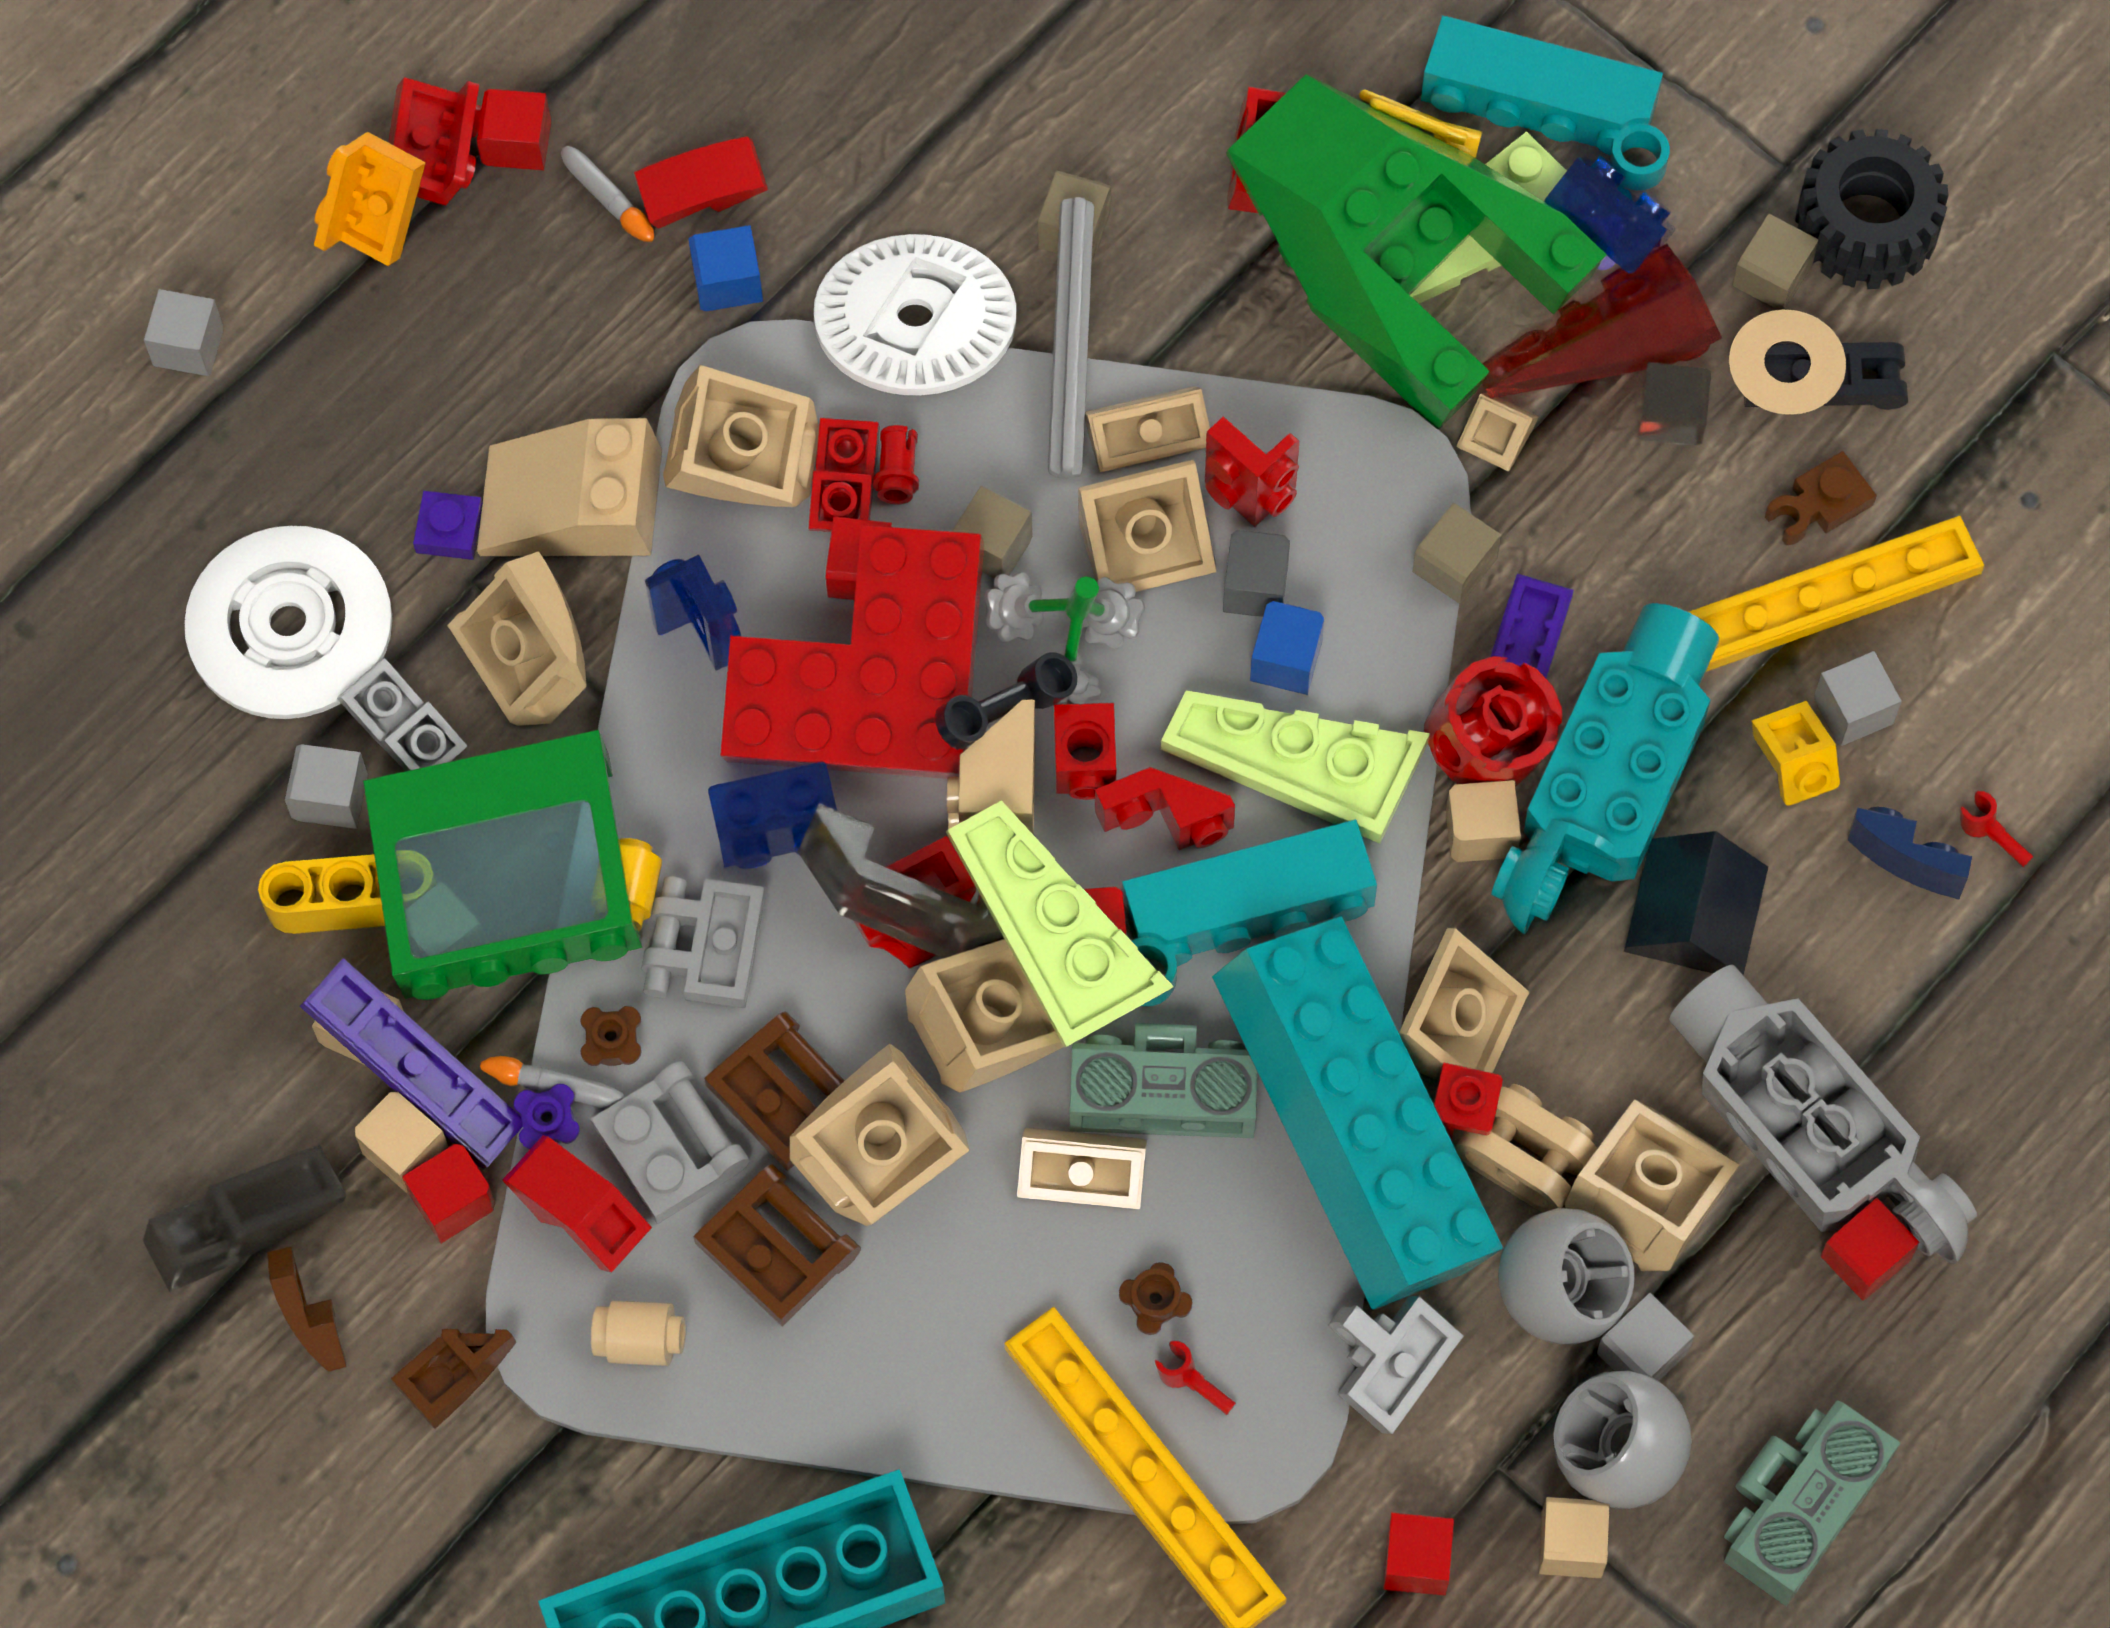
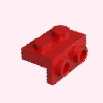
M406 77L397 85L388 143L426 162L417 193L418 198L446 206L460 188H468L476 165V157L469 154L471 138H475L478 133L482 105L477 104L479 84L467 81L458 93Z
M1223 416L1206 433V490L1217 504L1227 510L1233 507L1254 527L1269 514L1277 517L1289 507L1297 494L1296 481L1299 469L1300 441L1289 433L1265 454Z

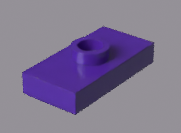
M1517 573L1490 657H1507L1506 662H1511L1518 666H1521L1524 662L1538 669L1547 679L1574 590Z

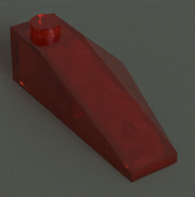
M1666 243L1616 269L1600 280L1604 291L1589 302L1580 304L1579 301L1572 300L1558 310L1561 316L1557 319L1556 325L1548 331H1528L1482 363L1490 371L1482 386L1490 399L1670 366L1678 361H1691L1702 356L1708 351L1710 344L1722 339V336L1696 281Z

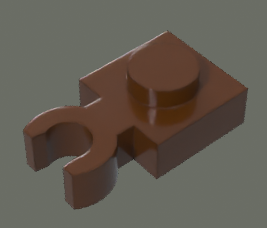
M1841 451L1797 477L1792 487L1797 497L1782 495L1775 498L1769 503L1765 518L1770 522L1780 515L1791 516L1796 521V524L1784 531L1782 541L1785 545H1793L1804 538L1811 523L1817 521L1823 531L1828 533L1872 507L1877 495L1844 451Z

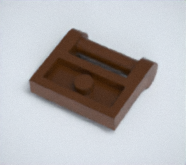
M787 1011L774 1017L710 1072L704 1080L706 1087L786 1171H789L794 1166L790 1160V1136L817 1107L771 1061L768 1055L774 1050L781 1049L827 1097L845 1080L798 1033L800 1025Z
M771 1164L760 1171L693 1237L695 1244L783 1327L836 1274L844 1271L856 1259L861 1251V1247L849 1235L845 1234L841 1237L785 1184L787 1177ZM769 1202L823 1254L811 1264L756 1211L761 1204Z

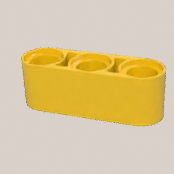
M396 852L401 884L412 879L425 883L418 893L411 896H403L405 912H407L436 889L438 884L432 866L425 857L413 852ZM374 854L282 862L271 866L260 878L258 892L268 919L276 929L284 933L297 934L385 926ZM360 885L364 887L361 895L354 900L340 901L336 899L338 892L345 886ZM300 890L304 892L301 899L294 905L279 906L276 904L278 897L285 891Z

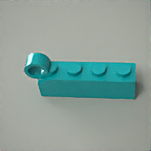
M1442 15L1424 71L1421 101L1432 103L1433 106L1444 112L1458 113L1462 111L1485 117L1493 124L1501 127L1519 126L1538 131L1554 141L1569 142L1572 140L1595 146L1603 153L1611 155L1609 167L1613 178L1620 185L1630 190L1642 191L1653 188L1661 182L1666 173L1670 154L1669 142L1659 129L1651 126L1659 98L1663 77L1662 72ZM1631 148H1644L1650 151L1657 161L1649 166L1640 167L1627 162L1622 154Z
M1351 820L1122 881L1124 911L1133 937L1131 941L1138 947V951L1145 958L1157 960L1164 966L1167 972L1164 977L1174 986L1141 1006H1155L1168 999L1176 986L1177 967L1190 961L1194 954L1216 949L1218 953L1234 952L1249 945L1251 939L1273 933L1275 937H1281L1308 928L1310 923L1329 918L1334 919L1342 916L1344 922L1351 921L1364 915L1368 908L1374 907L1377 882L1357 820Z

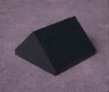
M1717 831L1653 838L1648 848L1624 952L1709 973H1715L1728 965H1735L1744 976L1768 866Z

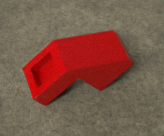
M1152 767L1095 789V813L1104 832L1119 826L1123 830L1138 827L1147 822L1153 816V812L1160 810L1180 851L1194 844L1197 848L1211 846L1225 838L1229 832L1228 830L1234 828L1235 804L1230 795Z
M543 1135L502 1179L541 1223L563 1228L599 1269L612 1273L652 1228L612 1183L548 1136Z

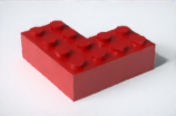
M861 525L851 645L730 636L720 756L726 762L941 779H948V776L959 777L960 755L968 749V746L957 750L947 744L938 732L935 723V713L941 705L955 696L966 695L972 697L984 554L982 535L977 533Z

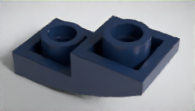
M1857 807L1848 835V841L1856 849L1896 877L1931 892L1960 899L1968 880L1972 856L1960 854L1956 848L1945 843L1927 842L1923 845L1913 843L1917 821L1903 818V815L1894 809L1871 807L1867 810Z

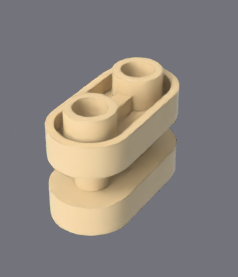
M1512 1084L1509 1088L1502 1086L1492 1132L1485 1136L1465 1131L1455 1145L1456 1152L1473 1170L1537 1210L1546 1212L1556 1208H1563L1571 1187L1562 1177V1174L1565 1171L1578 1176L1597 1150V1147L1592 1142L1594 1134L1580 1121L1567 1116L1560 1119L1542 1108L1541 1100L1525 1087L1517 1084ZM1512 1139L1542 1157L1543 1160L1541 1162L1511 1144L1510 1141Z

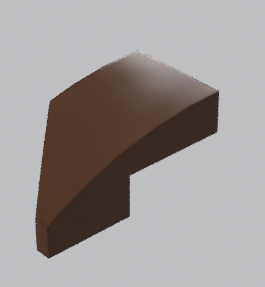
M291 1246L267 1252L270 1283L278 1305L295 1336L308 1353L328 1372L345 1368L346 1360L336 1328V1316L332 1300L329 1299L307 1305Z
M442 1329L441 1337L432 1342L391 1379L399 1391L436 1429L489 1377L516 1344V1340L507 1329H495V1334L460 1333L459 1329Z

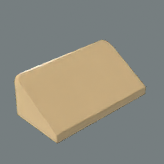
M1197 386L1085 412V423L1099 472L1206 448V433L1210 426L1202 389Z
M1025 1128L1021 1144L1017 1197L1140 1209L1147 1140Z

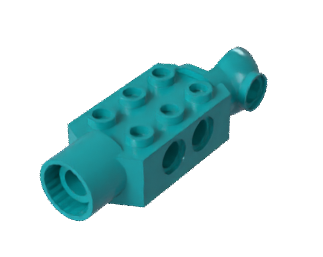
M1646 604L1638 616L1623 651L1599 653L1528 807L1524 833L1529 838V842L1525 850L1512 845L1492 889L1491 896L1503 900L1508 918L1522 934L1527 932L1535 916L1546 921L1550 917L1569 872V868L1566 866L1585 874L1590 872L1609 881L1635 879L1705 724L1711 701L1699 685L1717 648L1719 636L1709 624L1697 616L1666 604Z

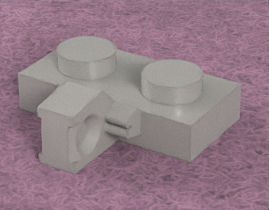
M1409 1296L1392 1320L1383 1313H1379L1373 1320L1358 1306L1345 1307L1343 1305L1328 1326L1345 1343L1353 1347L1347 1359L1357 1368L1338 1392V1395L1381 1433L1393 1434L1460 1342L1463 1335L1419 1296Z

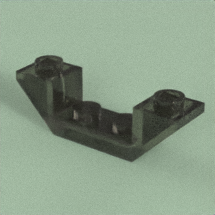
M820 803L818 804L800 844L798 853L839 915L943 958L1004 939L980 893H978L973 904L865 859L864 857L875 826Z

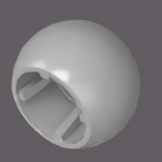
M1556 1208L1532 1216L1517 1228L1508 1239L1500 1258L1498 1270L1499 1289L1509 1314L1525 1331L1549 1343L1579 1344L1600 1337L1621 1319L1633 1294L1634 1266L1625 1241L1617 1230L1604 1219L1580 1209Z
M1629 1370L1604 1372L1580 1384L1567 1397L1560 1408L1553 1435L1554 1454L1558 1466L1571 1487L1588 1500L1609 1504V1507L1614 1509L1642 1507L1666 1495L1684 1473L1690 1457L1692 1443L1689 1420L1682 1404L1674 1393L1653 1377Z

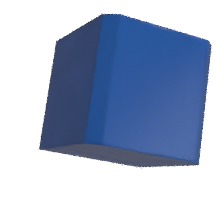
M751 225L695 234L688 238L700 310L712 311L763 302L760 273Z
M1276 601L1267 604L1251 658L1250 681L1308 695L1322 645L1324 617L1317 611Z

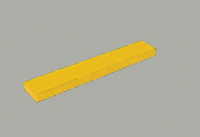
M1957 516L1689 611V613L1709 624L1719 636V643L1707 667V672L1982 574L1984 563L1961 516Z
M1052 1307L1004 1343L1006 1352L1225 1628H1254L1286 1604L1287 1598L1055 1307Z

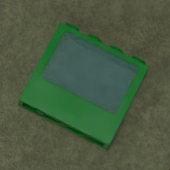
M599 730L363 780L392 975L405 999L413 997L420 1000L436 999L444 996L450 989L473 984L478 987H492L502 984L510 976L529 972L552 974L562 971L570 963L589 959L613 961L625 956L628 951L642 948L641 937L632 918L608 778L613 776L610 757Z

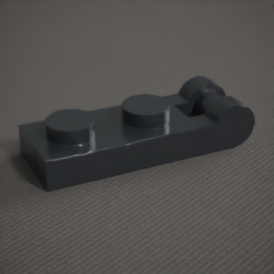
M1896 342L1841 343L1846 358L1844 380L1837 393L1823 406L1874 405L1879 409L1891 410L1901 408L1908 403L1907 383L1901 380L1900 370L1905 366L1904 346ZM1774 344L1767 350L1764 364L1767 372L1774 379L1784 383H1793L1803 379L1808 374L1811 367V359L1807 350L1800 344ZM1862 368H1871L1877 372V379H1863ZM1744 396L1745 407H1759Z

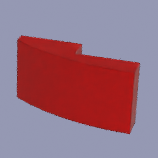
M748 136L690 150L634 172L649 222L658 229L707 207H711L717 212L723 211L768 190L753 140Z
M820 418L816 470L813 471L809 531L831 532L833 517L870 520L874 491L873 476L876 472L879 422Z

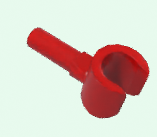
M1985 791L1975 792L1974 802L1978 809L1986 815L1975 817L1967 809L1961 807L1960 822L1962 829L1971 837L1981 838L1988 836L2024 868L2034 856L2006 831V828L1996 820L1997 803L1993 796Z
M1179 1341L1169 1342L1170 1349L1174 1355L1185 1362L1180 1368L1170 1370L1165 1368L1161 1362L1155 1360L1160 1379L1163 1383L1171 1388L1187 1386L1228 1415L1236 1405V1402L1207 1381L1205 1376L1196 1370L1190 1349L1184 1343Z

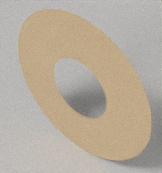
M1775 310L1753 318L1740 329L1731 345L1729 365L1735 384L1743 395L1755 405L1778 414H1802L1823 406L1837 393L1844 380L1846 358L1839 338L1824 322L1800 311ZM1781 341H1792L1803 346L1811 359V367L1808 374L1803 379L1793 383L1780 382L1770 376L1765 368L1764 358L1767 350L1772 345Z

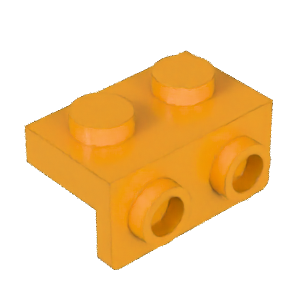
M369 132L364 133L346 146H339L329 160L327 175L331 177L326 196L319 204L315 213L314 220L318 225L314 246L322 251H326L339 241H342L387 266L400 259L426 162Z

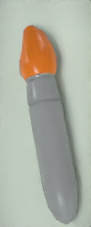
M571 146L562 147L561 158L564 165L614 217L620 220L622 228L643 242H652L655 238L654 229L648 217L641 210L635 208L627 197L585 154Z
M489 1057L480 1064L482 1071L508 1086L520 1084V1086L534 1091L546 1092L550 1091L556 1084H565L573 1091L575 1095L574 1101L595 1107L609 1108L625 1098L622 1092L612 1086L546 1068L542 1069V1067L524 1065L513 1057Z

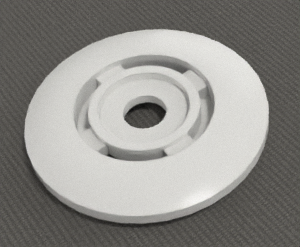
M918 234L899 235L875 240L860 246L845 255L830 269L821 282L814 301V326L820 346L829 360L853 380L876 390L899 395L921 396L939 394L975 381L985 375L1000 361L1014 336L1016 328V302L1012 288L1002 271L988 257L976 249L945 237ZM922 305L928 308L933 316L928 323L914 327L902 323L897 315L906 306Z
M308 526L273 527L254 532L237 540L210 561L198 577L187 603L184 623L185 639L191 660L199 676L219 698L249 714L266 718L293 719L322 713L341 704L337 698L383 659L391 637V602L385 582L378 569L356 545L341 536L322 529ZM337 590L345 603V622L340 636L334 633L336 614L328 592ZM285 606L298 607L306 615V622L302 630L291 636H282L275 633L270 625L273 614ZM240 610V628L244 640L249 647L244 655L232 641L230 618L232 611Z

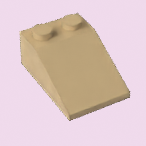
M647 418L587 419L490 445L477 546L479 556H526L538 551L542 556H651L662 448Z

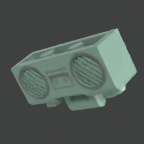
M1135 1023L1134 1046L1122 1045V1040L1114 1036H1090L1085 1040V1044L1073 1043L1070 1131L1254 1138L1257 1092L1256 1067L1248 1051L1245 1050V1045L1238 1041L1216 1040L1210 1042L1208 1048H1196L1197 1025ZM1147 1048L1183 1049V1053L1147 1052Z
M1838 1400L1827 1415L1815 1409L1795 1438L1796 1441L1804 1445L1800 1452L1780 1438L1771 1436L1735 1485L1736 1489L1758 1505L1759 1509L1754 1513L1747 1507H1744L1726 1532L1724 1538L1732 1543V1546L1727 1553L1724 1563L1786 1607L1891 1462L1901 1444L1851 1407ZM1782 1464H1784L1794 1473L1777 1496L1769 1491L1766 1486Z

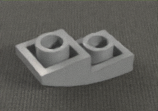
M385 658L376 663L337 698L371 737L405 771L451 762L467 747L465 742L429 701L424 703Z

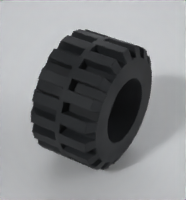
M1863 129L1851 131L1849 141L1847 142L1840 136L1829 141L1827 152L1820 149L1813 157L1811 168H1807L1796 210L1795 222L1799 223L1798 229L1819 240L1813 263L1821 261L1823 263L1821 273L1830 279L1836 273L1843 276V285L1854 288L1856 281H1865L1867 289H1880L1882 280L1886 279L1891 286L1900 284L1904 281L1906 272L1912 276L1917 274L1923 268L1925 259L1930 260L1935 250L1947 211L1948 185L1941 184L1944 173L1939 163L1929 165L1931 153L1923 146L1917 150L1911 148L1912 139L1903 134H1900L1898 140L1887 137L1888 130L1876 129L1874 136H1866ZM1857 195L1876 196L1890 203L1897 210L1900 218L1888 223H1869L1852 215L1845 208L1842 201Z

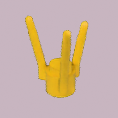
M1365 89L1360 91V99L1370 103L1372 108L1434 134L1433 137L1476 158L1482 131L1444 122Z

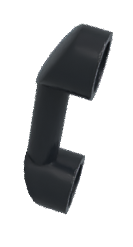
M1056 652L1046 653L1026 666L1019 674L1016 684L980 701L970 696L958 695L941 705L935 713V723L938 732L951 747L957 750L964 749L985 734L988 723L1005 716L1020 701L1035 700V708L1044 709L1054 706L1070 696L1077 686L1076 669L1072 662L1064 655Z

